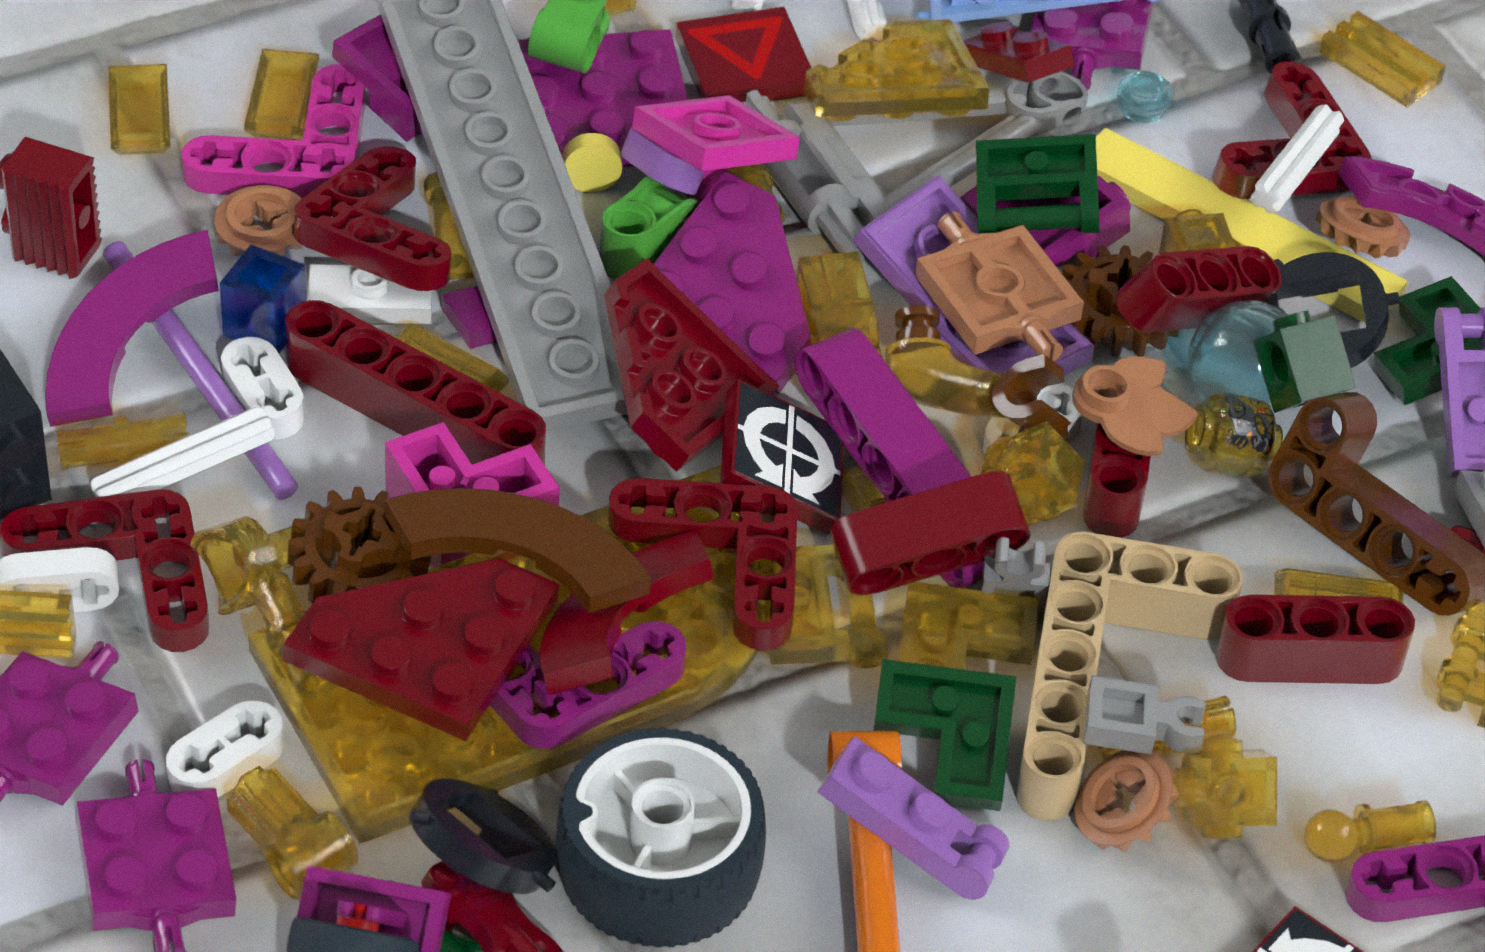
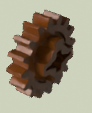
M1103 245L1098 246L1096 258L1093 259L1089 255L1080 252L1076 256L1075 266L1067 264L1063 266L1062 275L1084 302L1081 320L1073 322L1071 325L1083 336L1090 338V342L1094 345V351L1104 344L1111 346L1113 357H1120L1123 348H1131L1137 356L1142 357L1145 355L1146 344H1151L1153 347L1163 350L1166 348L1168 336L1176 338L1179 336L1180 330L1142 332L1132 327L1123 318L1116 303V294L1119 289L1152 260V252L1146 251L1137 258L1131 255L1129 246L1123 245L1119 254L1111 255L1109 250Z
M354 487L352 498L343 500L335 490H331L327 494L326 507L309 501L305 508V519L294 518L291 539L288 541L287 564L293 566L292 581L295 586L309 584L308 601L313 603L317 597L429 573L431 556L411 560L385 516V499H388L387 491L382 490L376 495L374 500L365 499L361 487Z

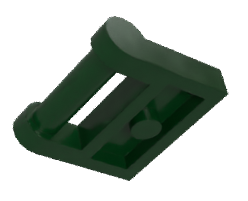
M1096 134L976 141L978 234L1002 232L1024 225L1028 231L1081 228L1082 234L1100 233ZM1080 196V204L996 208V201Z

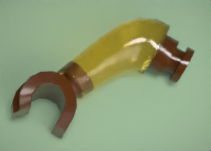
M913 305L901 308L895 312V325L899 330L896 332L895 342L885 349V362L917 404L950 413L1008 418L1031 436L1043 442H1056L1068 437V426L1072 422L1044 401L1037 400V396L1042 389L1064 382V369L1045 354L1026 358L1015 363L1005 374L977 368L957 361L953 357L951 346L941 340L940 331L936 329L940 323V313L937 309L925 305Z

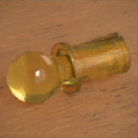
M1427 800L1416 801L1413 804L1372 809L1369 804L1362 803L1355 807L1353 819L1337 809H1324L1316 812L1305 826L1304 842L1308 851L1315 858L1325 863H1337L1345 860L1354 851L1356 846L1359 847L1362 855L1380 849L1415 843H1433L1436 837V822L1431 805Z

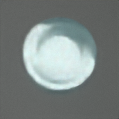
M1140 71L1123 77L1118 84L1116 95L1121 111L1127 118L1139 123H1153L1163 118L1165 112L1171 108L1175 93L1173 86L1165 78L1151 71Z

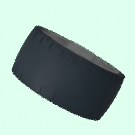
M647 728V730L638 729L635 732H626L621 736H614L611 740L604 741L597 748L594 747L590 750V753L585 755L580 763L576 764L574 771L570 773L568 781H566L559 805L556 826L557 860L562 884L567 896L570 898V902L573 906H576L579 914H583L585 920L593 923L595 928L605 931V934L617 937L618 940H625L634 945L636 943L641 944L645 947L655 946V948H662V946H668L669 948L675 947V945H688L691 942L697 943L701 939L712 937L714 933L718 934L724 927L731 925L733 920L737 919L741 912L746 909L757 887L764 861L766 816L763 797L755 776H752V771L749 767L745 766V762L742 759H738L733 751L730 752L723 744L720 745L716 743V740L705 738L704 735H697L687 730L686 732L680 731V729L675 728L673 730L667 728Z

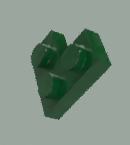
M1452 276L1400 296L1399 315L1414 331L1416 336L1374 352L1375 371L1404 405L1442 391L1439 344L1436 342L1434 333V320L1437 308L1458 307L1461 314H1478L1480 309ZM1463 338L1464 350H1481L1478 338Z
M882 659L873 731H899L900 735L940 740L934 794L950 805L1001 811L1016 676Z

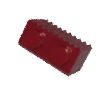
M24 137L12 154L8 153L2 158L0 162V189L4 190L6 208L2 216L1 226L4 233L10 234L12 257L15 262L24 260L25 265L34 263L37 269L45 267L47 272L56 270L58 276L67 273L69 279L79 276L100 247L102 237H99L101 233L99 228L101 220L98 219L100 211H97L99 202H96L98 193H95L97 184H94L96 175H93L95 166H92L95 157Z

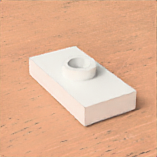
M310 264L308 300H321L330 303L367 323L431 324L432 291L412 290L351 265Z

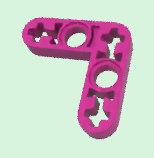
M340 64L321 68L315 73L312 80L303 141L215 135L191 139L184 145L181 151L184 182L189 188L197 192L230 195L246 187L270 185L288 189L304 198L358 158L365 111V86ZM335 92H343L342 104L332 103ZM333 126L348 130L345 134L339 136H327L319 132L323 128ZM261 163H276L283 166L279 171L271 173L258 172L253 169ZM235 164H241L242 168H235ZM295 167H301V172L295 171Z

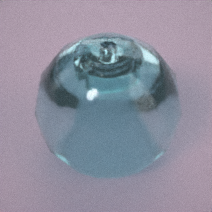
M1260 300L1233 301L1211 311L1196 329L1188 347V374L1198 397L1215 413L1230 418L1228 415L1230 404L1224 400L1226 393L1253 397L1250 399L1254 405L1258 401L1254 398L1261 399L1268 403L1273 411L1253 341L1274 332L1273 320L1289 315L1282 308ZM1242 405L1234 406L1235 408H1241V409L1243 408V407H1238V406H1242ZM1257 415L1256 420H1261L1260 417Z

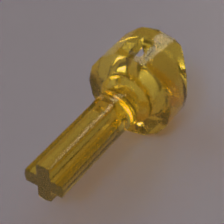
M244 516L197 531L194 534L190 546L201 556L214 578L219 596L218 613L220 615L232 614L274 599L279 592L280 571L293 567L287 564L288 541L291 539L292 526L267 534L255 519Z

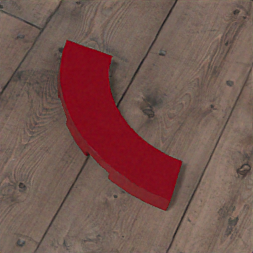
M696 530L670 537L632 553L651 577L650 594L592 613L586 610L573 593L560 605L550 619L543 633L540 645V665L548 695L611 679L614 676L611 663L612 653L617 640L622 634L620 624L632 611L645 612L672 595L714 579L711 559Z

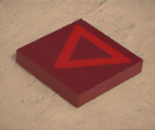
M785 6L676 22L675 38L700 99L730 95L740 102H745L747 93L756 90L761 96L766 95L770 102L816 94L817 79Z

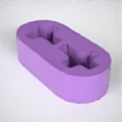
M632 127L620 152L622 158L652 179L691 195L696 194L705 171L698 170L633 130Z

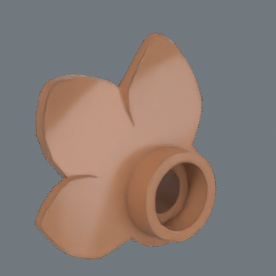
M1125 357L1118 360L1113 366H1093L1077 379L1072 392L1073 404L1081 415L1091 421L1101 423L1108 438L1119 447L1145 456L1162 454L1163 438L1182 433L1196 421L1198 412L1160 387L1164 380L1166 363L1148 357Z

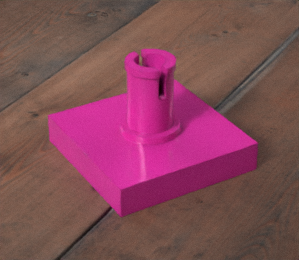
M730 95L635 106L633 130L698 170L705 171L696 194H687L688 199L695 198L702 202L725 171L728 172V168L797 159L800 136Z

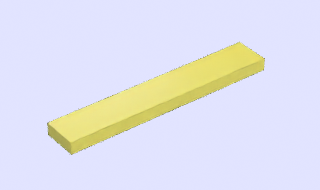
M1104 128L1096 136L1097 174L1107 183L1114 182L1119 185L1126 193L1130 203L1217 248L1253 246L1265 251L1273 260L1280 259L1284 264L1312 253L1332 252L1345 254L1368 265L1378 275L1386 294L1398 292L1399 297L1405 295L1408 280L1337 246L1335 243L1275 213H1267L1261 206L1255 207L1252 201L1248 199L1236 198L1224 193L1214 182L1107 128ZM1359 285L1338 289V292L1313 296L1365 323ZM1397 304L1388 306L1389 313Z

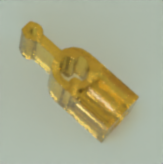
M858 251L799 257L796 280L812 344L855 327L868 338L883 358L879 345L877 315Z

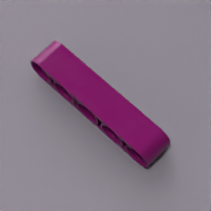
M855 327L849 328L796 352L794 365L802 388L886 502L971 477L868 338ZM984 561L940 574V576L949 587L954 590H962L980 581Z

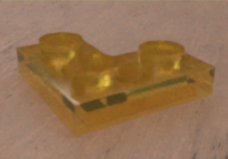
M920 582L908 584L898 661L965 669L966 656L1031 665L1039 598L981 592L979 590Z

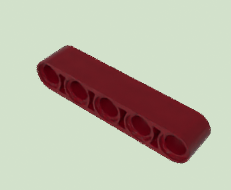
M308 300L293 306L287 313L285 322L287 364L291 374L298 380L402 436L444 422L472 465L531 444L545 465L546 424L543 418L530 408L330 303L321 300Z

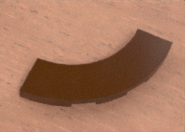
M468 488L435 489L385 499V516L411 560L445 553L494 555L498 549L512 552L534 560L536 569L563 584L581 601L589 613L650 594L651 577L637 558L608 532L586 518L563 507L520 494Z

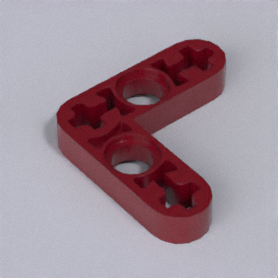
M1285 61L1278 63L1273 67L1264 90V97L1290 138L1226 144L1221 149L1212 173L1214 184L1230 196L1251 199V195L1256 190L1255 184L1315 108L1320 105H1328L1332 111H1340L1343 115L1344 122L1339 127L1340 133L1292 195L1350 191L1339 176V169L1345 157L1355 156L1371 159L1368 148L1320 77L1312 69L1297 62Z
M382 146L367 151L299 200L295 205L294 238L298 243L307 248L416 291L438 290L446 286L450 280L451 248L446 242L382 216L408 197L415 189L416 158L411 152L403 148Z
M648 478L627 479L618 483L611 490L608 504L609 528L615 536L624 541L655 544L670 537L696 530L704 547L736 549L733 630L734 635L741 644L750 649L767 651L783 646L790 639L795 605L798 509L796 501L788 492L771 486ZM631 507L644 508V514L631 513ZM695 507H707L716 511L719 517L710 522H697L690 519L685 513ZM666 508H673V517H665ZM732 512H740L739 521H731ZM761 515L773 516L774 522L761 521ZM767 559L778 563L783 569L777 574L764 576L753 572L748 565L756 560ZM758 599L770 600V621L768 622L757 621Z
M156 489L29 506L14 510L1 522L0 540L3 557L17 553L89 547L109 552L116 561L137 558L150 636L153 642L161 649L170 652H186L204 643L209 635L208 603L191 510L186 498L178 492L168 489ZM167 518L170 527V537L158 539L155 519ZM91 523H105L114 528L111 533L101 538H88L79 533L83 527ZM66 530L67 539L60 540L59 531ZM37 536L38 541L24 543V537ZM165 562H178L187 567L183 574L173 578H163L152 572L155 567ZM182 600L186 622L173 623L170 602Z

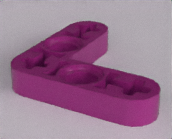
M661 621L646 622L622 633L616 642L611 658L614 676L611 678L619 686L606 694H597L582 686L548 695L540 665V656L529 645L517 665L523 668L524 673L517 678L506 680L490 706L516 736L528 746L538 749H552L561 746L665 690L681 679L685 670L686 639L680 630L671 624ZM650 651L652 653L643 657L645 652ZM664 654H667V658L661 659L659 657ZM636 670V675H633L632 671ZM533 692H534V701H533L532 698L530 697V695H531ZM533 703L542 712L541 714L533 716ZM557 712V717L552 719L548 717V715H552Z
M1485 835L1382 850L1362 855L1354 862L1345 891L1347 903L1356 914L1373 922H1391L1485 907ZM1434 867L1450 869L1460 877L1462 884L1453 888L1439 886L1430 880L1426 871ZM1409 874L1410 879H1405V875ZM1484 875L1483 880H1479L1478 876ZM1368 881H1377V884H1378V885H1374V884L1367 885V884H1368ZM1381 889H1385V890L1391 889V892H1390V893H1382V892H1381Z

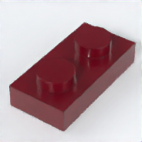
M1009 22L985 25L980 28V35L959 41L962 63L1027 83L1074 67L1071 44L1049 39L1045 32H1025L1014 29V24Z

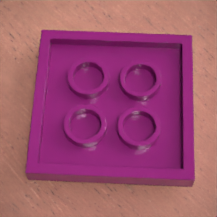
M671 29L605 34L597 49L595 59L585 74L530 58L528 55L529 38L517 40L561 156L565 146L573 138L586 133H600L610 137L616 142L621 152L633 125L635 106L688 100ZM621 157L622 167L634 166Z

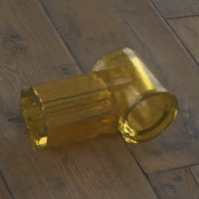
M260 765L240 776L235 788L226 796L227 811L264 851L266 862L273 877L290 898L295 900L301 898L307 865L345 872L358 864L359 857L356 845L341 820L329 811L318 815L276 768L263 769Z

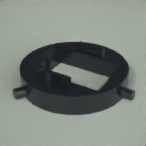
M1332 252L1304 255L1286 264L1280 259L1274 260L1279 267L1282 284L1272 296L1255 310L1260 338L1274 332L1272 321L1281 316L1279 300L1297 296L1306 298L1338 292V289L1359 285L1366 328L1340 332L1350 368L1359 365L1376 351L1387 332L1389 324L1388 306L1400 304L1398 292L1385 293L1384 286L1378 275L1368 265L1354 257Z
M449 778L435 779L427 783L409 813V821L420 840L440 860L453 868L460 876L464 875L479 884L498 891L512 894H529L537 891L540 887L546 892L553 889L556 881L548 874L556 863V850L546 832L528 814L510 801L499 796L498 791L495 789L488 790L466 781ZM456 807L482 829L479 836L446 809Z

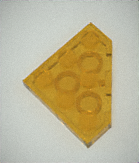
M951 19L895 21L883 28V37L880 41L874 43L873 41L863 39L838 53L837 65L829 69L827 66L818 64L806 71L805 94L815 116L831 121H849L854 119L856 115L880 114L890 119H904L918 112H938L945 116L957 117L968 114L970 110L988 109L989 86Z

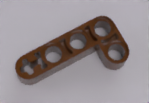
M1357 392L1338 393L1314 398L1306 402L1298 412L1270 465L1268 485L1273 496L1285 507L1429 611L1440 616H1451L1484 605L1485 554L1358 465L1377 428V413L1373 404L1364 395ZM1334 410L1342 422L1340 435L1335 431L1332 424ZM1305 464L1310 468L1313 475L1312 487L1307 484L1304 478ZM1354 498L1362 509L1361 523L1355 518L1352 503ZM1403 534L1410 539L1413 554L1411 559L1404 553L1402 548Z

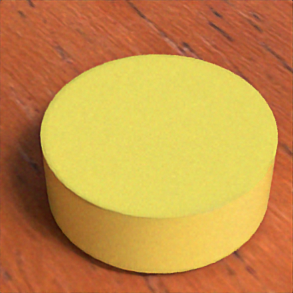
M600 133L579 135L573 138L563 150L562 158L574 189L585 193L605 191L612 187L621 176L622 161L620 149L616 142L606 135Z

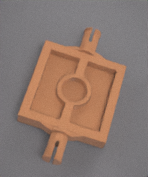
M952 211L951 216L949 213H946L939 220L938 229L946 236L951 245L944 250L917 258L916 278L974 355L1022 340L1027 342L1037 356L1045 354L1055 362L1062 355L1063 347L1056 341L1049 330L1081 320L1084 306L1083 300L1024 225L999 233L977 234L970 230L958 212Z

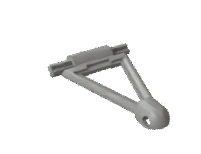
M1060 71L1029 83L1015 79L1008 88L786 103L785 114L787 119H783L767 96H761L757 90L747 93L746 101L742 103L800 136L797 159L763 163L762 165L807 227L814 234L826 235L843 260H849L855 266L864 263L865 254L852 241L863 228L855 215H858L866 226L937 175H940L949 187H952L976 171V141L1027 138L1030 135L1045 133L1074 123L1086 108L1088 92L1079 80ZM1050 78L1056 79L1051 89L1046 92L1039 91L1043 82ZM1007 114L1006 119L886 196L833 127Z

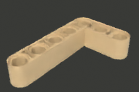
M1074 532L1065 535L1058 541L1054 552L1049 590L1046 598L1016 789L1017 802L1024 812L1042 821H1055L1065 818L1075 807L1087 744H1084L1087 692L1091 676H1097L1104 623L1197 639L1213 640L1220 638L1226 608L1232 600L1240 597L1243 584V574L1237 563L1226 556L1216 553L1090 532Z

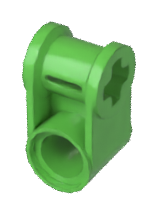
M549 0L546 6L540 10L534 21L528 45L529 57L580 73H587L595 59L597 49L609 29L610 17L605 9L607 0Z
M651 177L643 178L633 190L603 211L599 255L607 276L616 280L646 259L654 264L701 202L695 198L685 200L666 189L665 185Z

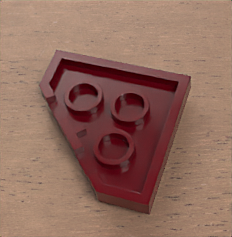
M648 259L617 278L605 293L604 299L630 428L647 443L650 450L656 456L663 459L676 472L723 436L726 392L738 379L771 395L780 387Z
M498 558L317 597L283 644V662L463 741H467L557 603L560 584Z

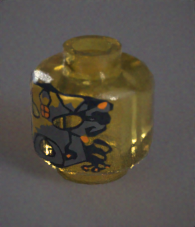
M1225 392L1211 394L1202 404L1193 407L1198 412L1196 421L1185 430L1184 434L1186 449L1193 455L1198 467L1209 473L1244 479L1259 475L1266 468L1268 462L1273 461L1283 442L1282 428L1279 424H1276L1275 415L1268 403L1258 398Z

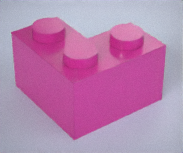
M444 422L385 442V483L388 498L435 489L468 488L510 492L540 499L559 506L560 487L531 444L472 465ZM500 549L494 555L445 553L432 555L430 566L434 572L498 558L506 559L517 554Z

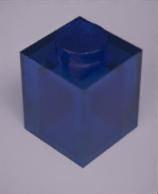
M250 244L219 283L223 336L233 340L244 337L261 338L270 342L277 352L280 353L286 346L285 322L287 313L293 306L307 301L305 264Z

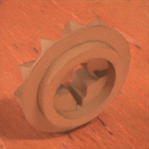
M270 185L250 186L233 192L218 205L215 211L214 225L218 243L228 244L233 256L250 252L256 262L263 254H273L282 260L287 248L302 249V245L294 238L295 205L302 198L288 189ZM254 216H257L258 220L263 221L266 226H273V228L263 230L259 225H253Z
M1342 196L1323 201L1315 218L1320 224V231L1325 236L1334 238L1337 246H1346L1353 249L1355 254L1359 252L1367 253L1373 258H1381L1382 255L1398 257L1400 252L1406 249L1410 239L1408 228L1394 212L1362 207L1354 196Z
M1125 750L1106 758L1088 774L1078 791L1075 802V819L1080 831L1101 850L1108 846H1113L1126 853L1132 842L1136 839L1151 842L1150 830L1158 822H1171L1167 809L1168 805L1180 797L1173 784L1175 772L1162 757L1154 752L1152 754ZM1124 787L1129 793L1132 792L1135 795L1133 800L1136 806L1130 813H1125L1122 810L1124 808L1122 800L1124 795L1121 789Z

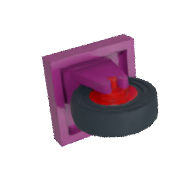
M307 865L297 917L293 919L289 931L287 952H440L452 894Z

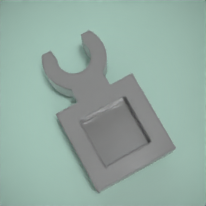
M1001 537L997 540L995 558L985 557L979 583L978 610L1031 615L1043 614L1050 581V563H1045L1046 544L1044 541L1035 540L1034 548L1029 551H1015L1009 548V538Z
M1092 675L1087 692L1084 744L1152 754L1155 740L1164 741L1170 748L1178 752L1198 753L1200 752L1204 737V728L1191 727L1183 723L1201 726L1206 702L1190 696L1178 697L1170 702L1159 701V685Z

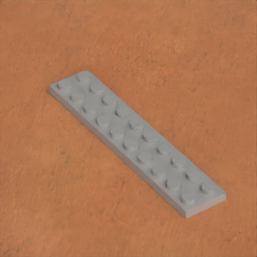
M376 0L519 403L535 411L543 418L546 424V432L628 414L604 295L611 287L503 1Z

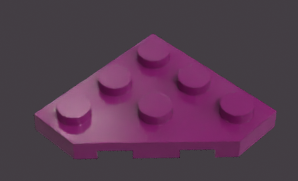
M725 171L653 265L780 386L776 393L780 394L796 372L794 365L796 352L812 345L811 335L775 196Z

